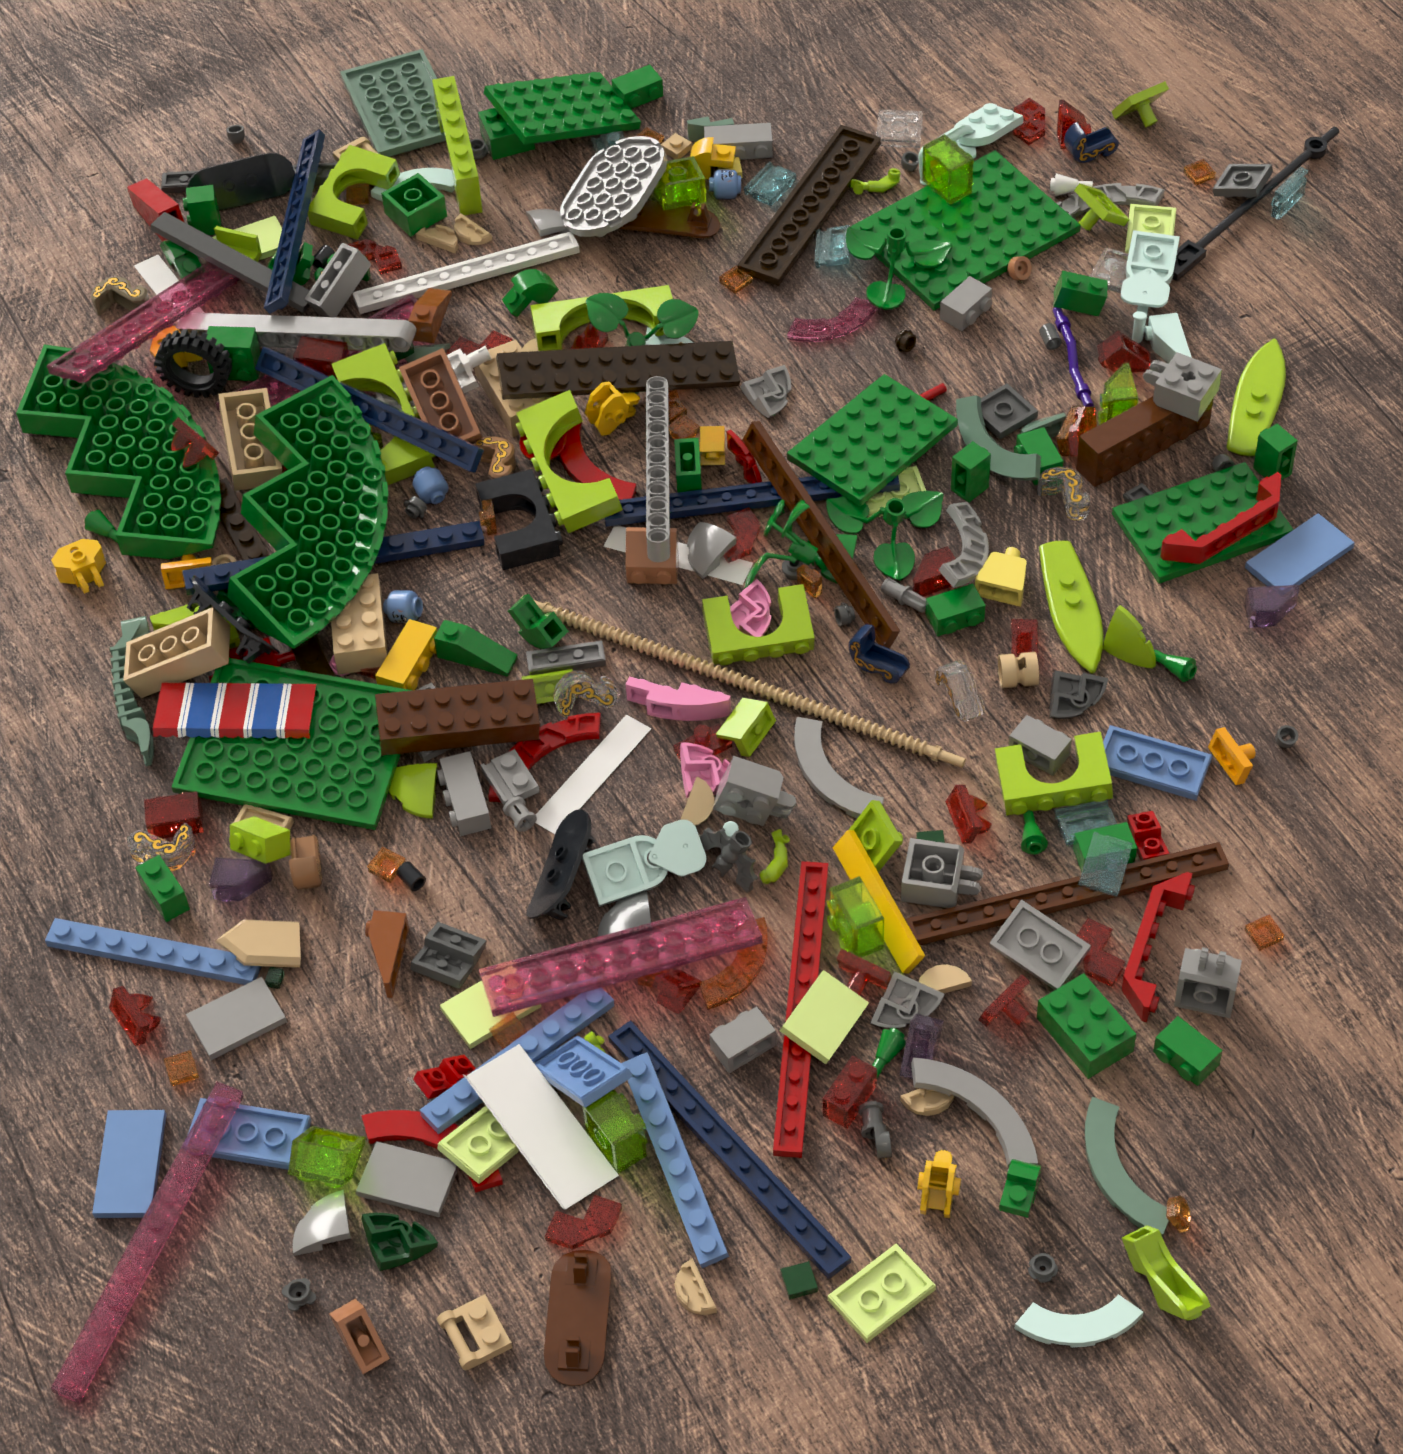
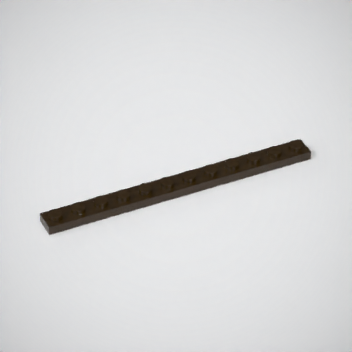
M228 479L219 480L221 492L220 520L242 560L269 556L255 528L241 515L242 505ZM314 636L294 649L289 647L293 651L302 671L336 677Z

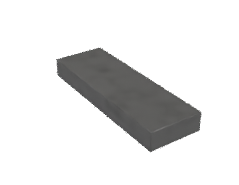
M602 641L526 652L529 675L573 669L574 671L606 666Z

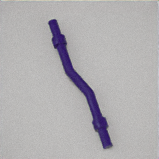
M1054 307L1052 311L1056 319L1055 325L1058 331L1062 333L1067 345L1069 372L1075 384V393L1077 398L1082 401L1085 410H1092L1094 404L1090 397L1091 391L1089 386L1084 383L1079 371L1077 346L1070 329L1071 323L1068 317L1064 315L1062 308Z

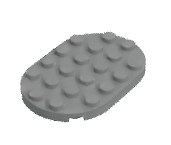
M634 136L616 141L617 145L609 147L606 151L603 148L597 152L584 166L562 202L560 216L565 227L579 237H603L607 233L635 220L667 167V155L660 142L651 137Z

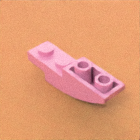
M630 676L626 682L627 700L646 705L647 715L671 720L702 721L727 717L731 714V696L725 695L722 692H714L686 683H681L679 689L676 690L669 686H661L648 682L645 679H637Z

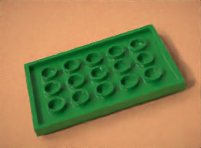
M600 72L515 81L505 84L497 83L485 86L484 95L523 144L640 129L641 125L640 119L627 104L623 103V99L616 95L613 87Z
M883 374L787 452V460L861 507L958 426V419Z
M1246 462L1112 508L1113 517L1158 584L1273 544L1294 530L1278 508L1277 517L1201 564L1167 561L1160 557L1162 541L1169 534H1174L1183 529L1196 541L1200 536L1207 535L1215 530L1220 524L1234 519L1240 512H1245L1254 507L1258 502L1256 498L1260 482Z

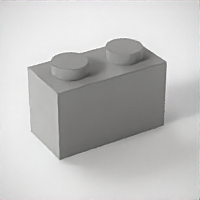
M969 276L940 302V319L963 331L967 326L972 325L983 312L990 309L992 305V288Z
M1028 715L1009 735V746L1021 744L1024 760L1052 776L1070 756L1071 738L1063 732L1056 731L1045 725L1041 720L1034 719Z
M757 1007L740 1013L735 1020L726 1025L718 1026L709 1034L711 1051L729 1073L776 1046V1030Z

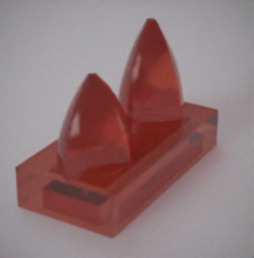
M589 324L581 335L575 337L570 349L603 348L608 342V334L598 331L592 324Z
M179 417L173 422L172 425L178 430L173 437L171 450H181L190 445L184 457V468L198 463L206 455L214 460L219 454L212 445Z
M955 785L945 802L962 844H972L977 835L987 832L992 826L989 821L977 815V812L983 810L988 803L977 796L969 794L966 785Z
M124 986L113 988L109 1005L110 1010L135 1046L145 1044L147 1034L158 1027L161 1021L159 1016L141 1012L151 1003L153 997L139 993L129 994Z

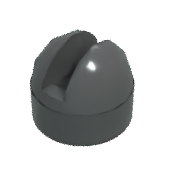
M232 125L226 129L227 137L232 143L238 144L244 140L245 132L242 125Z
M911 151L905 152L901 159V166L908 172L914 171L919 165L918 155Z
M1226 454L1216 455L1212 462L1215 472L1234 466V462Z
M1289 725L1281 726L1275 735L1276 743L1284 749L1291 748L1298 740L1297 730ZM1290 735L1291 739L1287 741L1283 740Z

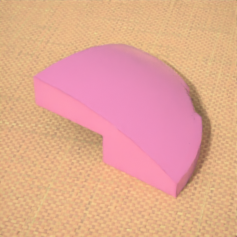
M758 579L739 593V600L730 606L735 626L742 633L754 637L765 635L772 617L770 615V596Z
M681 743V769L686 798H689L697 776L706 781L712 789L713 795H716L719 783L730 763L726 759L721 763L718 757L712 755L713 750L693 743Z

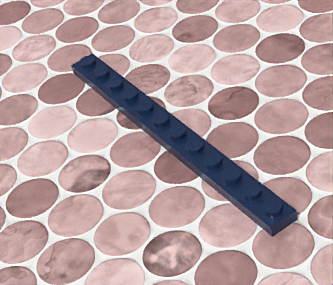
M320 129L302 141L264 304V309L269 314L278 309L282 310L289 302L296 263L299 258L298 254L318 173V165L324 147L325 134Z
M267 347L262 348L255 367L256 370L300 391L329 377ZM339 381L351 395L354 405H358L362 411V417L367 423L465 470L476 473L484 449Z
M813 476L798 478L813 501L843 496ZM899 477L894 478L878 493L900 491ZM770 481L671 493L670 519L777 506L781 497ZM646 497L621 499L619 501L623 510L605 517L606 527L646 522Z
M480 521L385 536L374 564L484 546V536ZM266 557L182 570L187 596L194 595L196 591L193 588L194 585L191 579L194 575L202 580L211 591L228 589L231 576Z
M631 1020L608 1036L609 1043L626 1061L648 1052L670 1109L828 1280L851 1263L852 1257Z

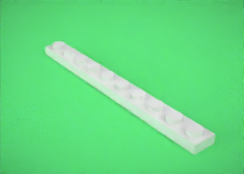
M567 232L353 292V299L359 313L363 314L420 298L429 288L448 290L580 253L579 245L573 233Z

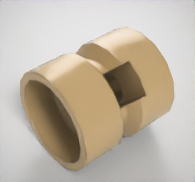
M1036 652L1020 653L1019 657H1016L1014 654L998 655V675L1001 688H1013L1018 683H1021L1024 687L1037 686L1039 684V666Z

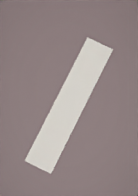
M159 255L134 265L178 322L183 313H204Z
M614 526L604 547L626 553V527ZM678 542L679 568L694 572L688 561L689 547H687V544ZM723 555L720 557V565L708 576L743 585L753 562Z
M626 715L536 814L537 820L535 823L555 834L563 819L569 813L579 810L651 728Z

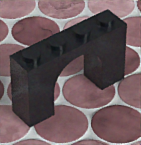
M532 469L475 483L477 500L483 517L511 510L525 511L534 517L532 523L523 529L494 536L496 553L502 570L560 556L559 545H563L561 533L559 530L555 531L554 529L556 527L553 513H548L550 507L547 496H542V484L539 478H535Z

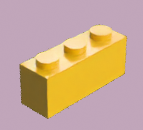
M409 619L375 675L377 684L415 690L422 672L427 671L430 659L436 653L434 637L438 632L437 627Z

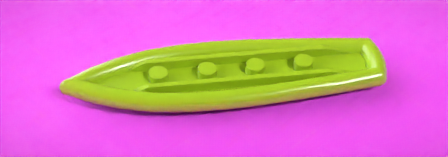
M1275 338L1262 346L1252 356L1243 370L1236 388L1230 417L1227 450L1238 455L1255 456L1258 435L1262 430L1271 427L1282 399L1286 368L1282 350Z
M1052 541L1042 544L1039 547L1042 574L1055 629L1070 655L1090 674H1094L1101 659L1104 636L1102 619L1094 593L1070 541Z

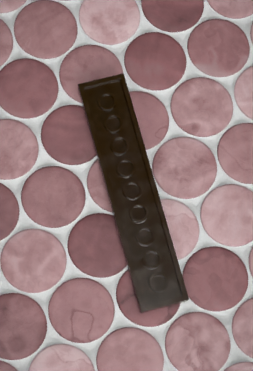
M840 125L738 263V272L779 286L851 186V180L858 177L879 148L881 137Z
M733 341L497 353L496 356L502 400L554 397L568 390L571 391L572 396L590 395L603 382H610L620 393L646 392L647 380L655 376L667 379L668 390L735 387L740 384Z

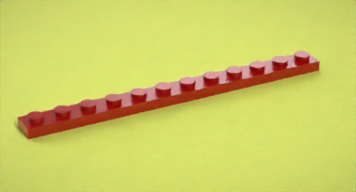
M801 861L786 1021L819 976L828 863ZM784 1035L773 1156L802 1158L812 1054L786 1035Z

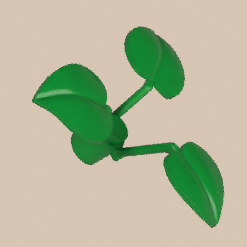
M850 227L846 231V246L849 253L855 258L870 260L875 254L880 255L885 247L891 254L888 282H873L866 290L869 302L877 308L885 310L897 308L905 300L906 293L904 287L900 284H892L896 255L901 254L906 248L908 256L914 257V262L917 265L933 268L944 262L952 246V243L935 240H916L909 244V239H906V231L901 227L890 228L887 236H885V240L881 235L871 231L856 230Z
M598 293L586 299L588 317L591 324L601 332H612L620 324L624 331V336L627 338L625 346L645 345L646 341L662 327L666 337L671 339L681 338L692 330L699 314L696 307L682 300H667L660 305L657 311V318L661 323L644 336L639 332L631 334L628 332L625 322L622 320L628 314V307L621 297L611 293Z
M918 491L907 494L902 499L892 498L887 501L885 508L880 507L879 511L867 518L869 515L867 503L860 507L844 496L828 498L826 509L833 525L838 530L848 534L859 533L862 530L863 523L869 524L880 515H883L884 521L892 526L891 544L883 543L879 545L874 551L873 561L881 573L893 580L900 581L911 573L915 563V554L908 543L896 544L898 524L902 522L903 518H909L911 524L918 528L933 526L941 515L944 494L936 491Z
M781 499L774 513L770 516L763 534L764 537H767L770 529L773 527L782 534L781 538L785 536L791 540L792 543L788 549L791 556L773 553L762 555L750 570L744 589L753 582L757 572L769 558L787 560L795 563L797 559L808 566L810 565L818 548L802 540L792 531L793 522L801 513L810 508L804 500L801 499L796 504L783 529L777 525L776 520L785 513V500Z

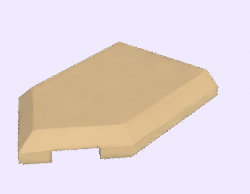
M242 920L216 940L219 946L223 949L227 948L244 966L300 968L299 922Z

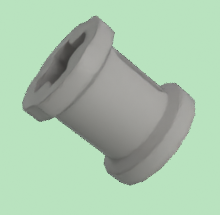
M520 796L511 798L503 807L504 814L511 817L514 821V827L518 832L527 831L537 820L536 815L533 812H529L525 806V800Z

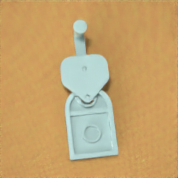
M988 103L960 120L953 129L921 148L918 154L920 184L929 185L933 181L929 171L930 159L934 157L952 165L965 164L976 157L975 146L990 144L1023 124V115L999 107L996 104Z
M1133 230L1126 265L1127 279L1122 284L1121 299L1128 304L1138 305L1137 312L1133 314L1132 341L1134 344H1139L1143 339L1148 308L1163 307L1168 302L1169 284L1173 278L1180 236Z
M678 820L664 825L657 839L644 835L634 836L583 854L582 860L600 907L657 887L664 880L668 871L681 877L698 872L706 863V854L695 825L688 820ZM728 821L723 826L726 835L730 838L735 831H739L738 825L733 821Z

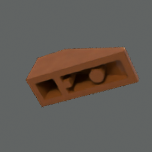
M429 288L414 304L408 320L415 325L417 330L413 341L435 343L452 296V291Z
M374 910L371 921L368 920L366 923L365 935L370 939L371 948L387 998H393L409 932L406 913Z

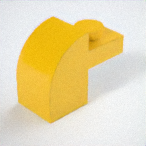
M714 137L698 140L691 148L688 178L709 180L712 166L733 168L736 146L713 144Z
M700 426L701 466L725 465L724 426Z

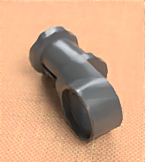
M868 1101L858 1106V1113L862 1116L863 1121L861 1135L867 1139H875L877 1159L892 1157L890 1134L882 1120L884 1105L877 1101Z

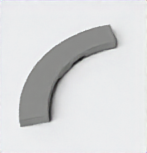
M1121 183L1093 186V188L1101 190L1115 205L1138 204L1157 206L1164 197L1165 192L1164 189L1143 184L1121 186ZM1076 192L1071 194L1070 198L1057 203L1073 218L1090 209Z
M968 502L950 504L946 510L955 522L962 539L961 555L951 562L942 564L939 572L953 588L963 586L975 579L981 568H983L989 554L987 534L983 533L980 527L982 523Z
M797 717L794 744L798 764L804 777L818 795L830 805H836L846 811V814L855 818L860 816L871 800L880 801L883 806L884 797L872 795L852 786L831 767L821 743L823 721Z
M913 1058L911 1065L914 1088L933 1090L948 1096L952 1094L967 1102L966 1105L984 1121L987 1120L996 1131V1137L1002 1146L1007 1167L1010 1166L1012 1159L1038 1165L1036 1150L1024 1122L1009 1102L994 1088L973 1074L958 1067L930 1059Z

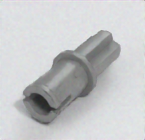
M891 578L885 579L881 586V592L895 598L901 605L906 604L919 612H925V597L913 592L910 586L905 587Z

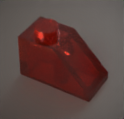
M1064 99L1059 100L1056 135L1060 149H1066L1064 137L1069 127L1077 122L1086 135L1091 133V125L1086 123L1085 115Z
M1119 330L1097 346L1100 364L1116 374L1146 372V370L1150 369L1149 366L1152 363L1150 351Z
M948 546L935 549L924 555L913 579V592L924 597L952 587L939 572L942 564L956 559Z

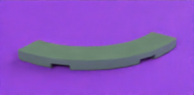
M975 395L956 399V413L962 438L966 446L974 441L991 453L990 470L1015 480H1040V455L1037 453L1018 454L1007 451L989 436L985 429L986 425L982 415L981 398Z
M1092 1097L1087 1111L1084 1134L1086 1157L1095 1182L1114 1208L1117 1207L1127 1216L1131 1223L1139 1228L1148 1225L1159 1229L1163 1238L1173 1210L1151 1199L1140 1190L1123 1168L1118 1157L1114 1138L1115 1122L1120 1107Z

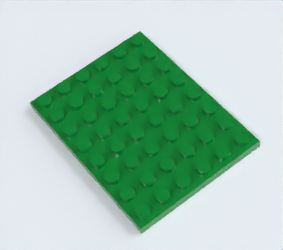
M994 150L850 226V228L875 232L885 240V236H887L890 228L901 227L906 231V239H909V244L916 240H935L952 243L944 262L933 268L917 265L914 262V257L908 256L906 248L895 257L893 273L935 311L940 308V302L969 276L984 284L1005 273L1012 258L1025 256L1030 259L1080 232L1081 224ZM885 247L880 255L875 254V256L889 269L891 254Z
M229 658L228 664L216 668L210 683L316 684L309 728L310 739L305 737L298 739L292 737L266 738L265 736L262 738H254L252 736L248 738H241L239 736L235 738H228L226 736L221 738L213 736L208 738L200 736L190 737L171 787L173 793L237 805H251L270 811L376 830L401 754L381 756L375 694L413 690L255 662L248 664L244 660Z

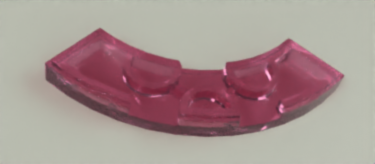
M855 297L852 303L834 318L828 320L825 318H795L787 333V339L801 342H820L845 336L863 326L873 316L877 307L870 303L869 300Z

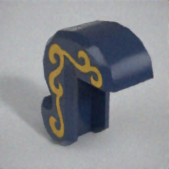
M1077 122L1069 127L1064 137L1066 149L1073 159L1079 163L1090 162L1100 153L1103 157L1109 156L1119 146V141L1114 137L1109 128L1104 127L1086 135Z
M865 624L848 643L852 660L859 668L866 672L880 673L885 682L897 683L910 668L909 660L905 655L877 644L874 641L876 637L874 625Z

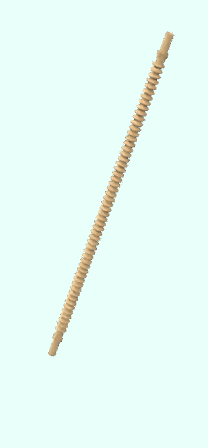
M534 600L544 614L554 611L563 624L567 622L568 626L573 625L575 629L580 627L581 631L586 630L588 634L592 632L594 636L599 634L600 638L606 637L607 641L613 639V643L619 641L621 646L626 644L627 648L632 646L634 651L639 649L640 653L646 651L648 656L652 654L653 658L659 656L660 660L665 658L667 663L672 661L673 665L679 664L680 668L686 666V670L692 668L694 673L699 671L700 675L705 673L706 677L712 676L713 680L719 678L721 683L726 681L727 685L732 683L733 687L739 686L740 690L746 688L747 692L753 691L754 695L760 693L762 698L764 696H767V700L773 698L774 702L780 701L781 705L787 703V707L794 706L795 710L800 708L802 713L808 711V715L814 713L816 718L821 716L822 720L828 718L829 723L835 721L836 725L841 723L843 728L849 726V730L855 728L857 733L863 731V735L870 734V738L876 736L878 741L884 739V743L890 741L892 746L898 744V748L904 746L906 751L911 749L914 754L919 752V756L925 754L935 762L941 760L963 768L966 758L944 751L939 745L930 746L927 741L921 743L920 738L914 740L913 736L906 737V733L900 735L898 730L892 732V728L886 730L884 725L878 727V723L872 725L871 720L865 722L864 718L859 720L857 715L851 717L850 713L845 715L843 710L837 712V708L830 709L829 705L824 707L822 702L816 704V700L810 702L808 697L803 699L802 695L796 697L795 692L789 694L788 690L783 692L781 687L775 689V685L769 687L767 682L762 684L761 680L755 682L754 677L748 679V675L742 677L740 672L735 674L734 670L728 672L726 667L721 669L720 665L715 667L714 663L708 664L707 660L701 662L699 657L697 659H694L693 655L688 657L687 653L681 654L680 650L674 652V648L668 650L666 645L661 647L660 643L655 645L653 640L648 642L647 638L641 640V636L635 637L634 633L628 635L627 631L622 633L620 628L615 630L614 626L609 628L608 624L602 625L601 621L595 623V619L589 621L587 616L582 618V614L576 616L575 612L569 613L568 609L563 611L562 607L555 608L549 602L541 603Z

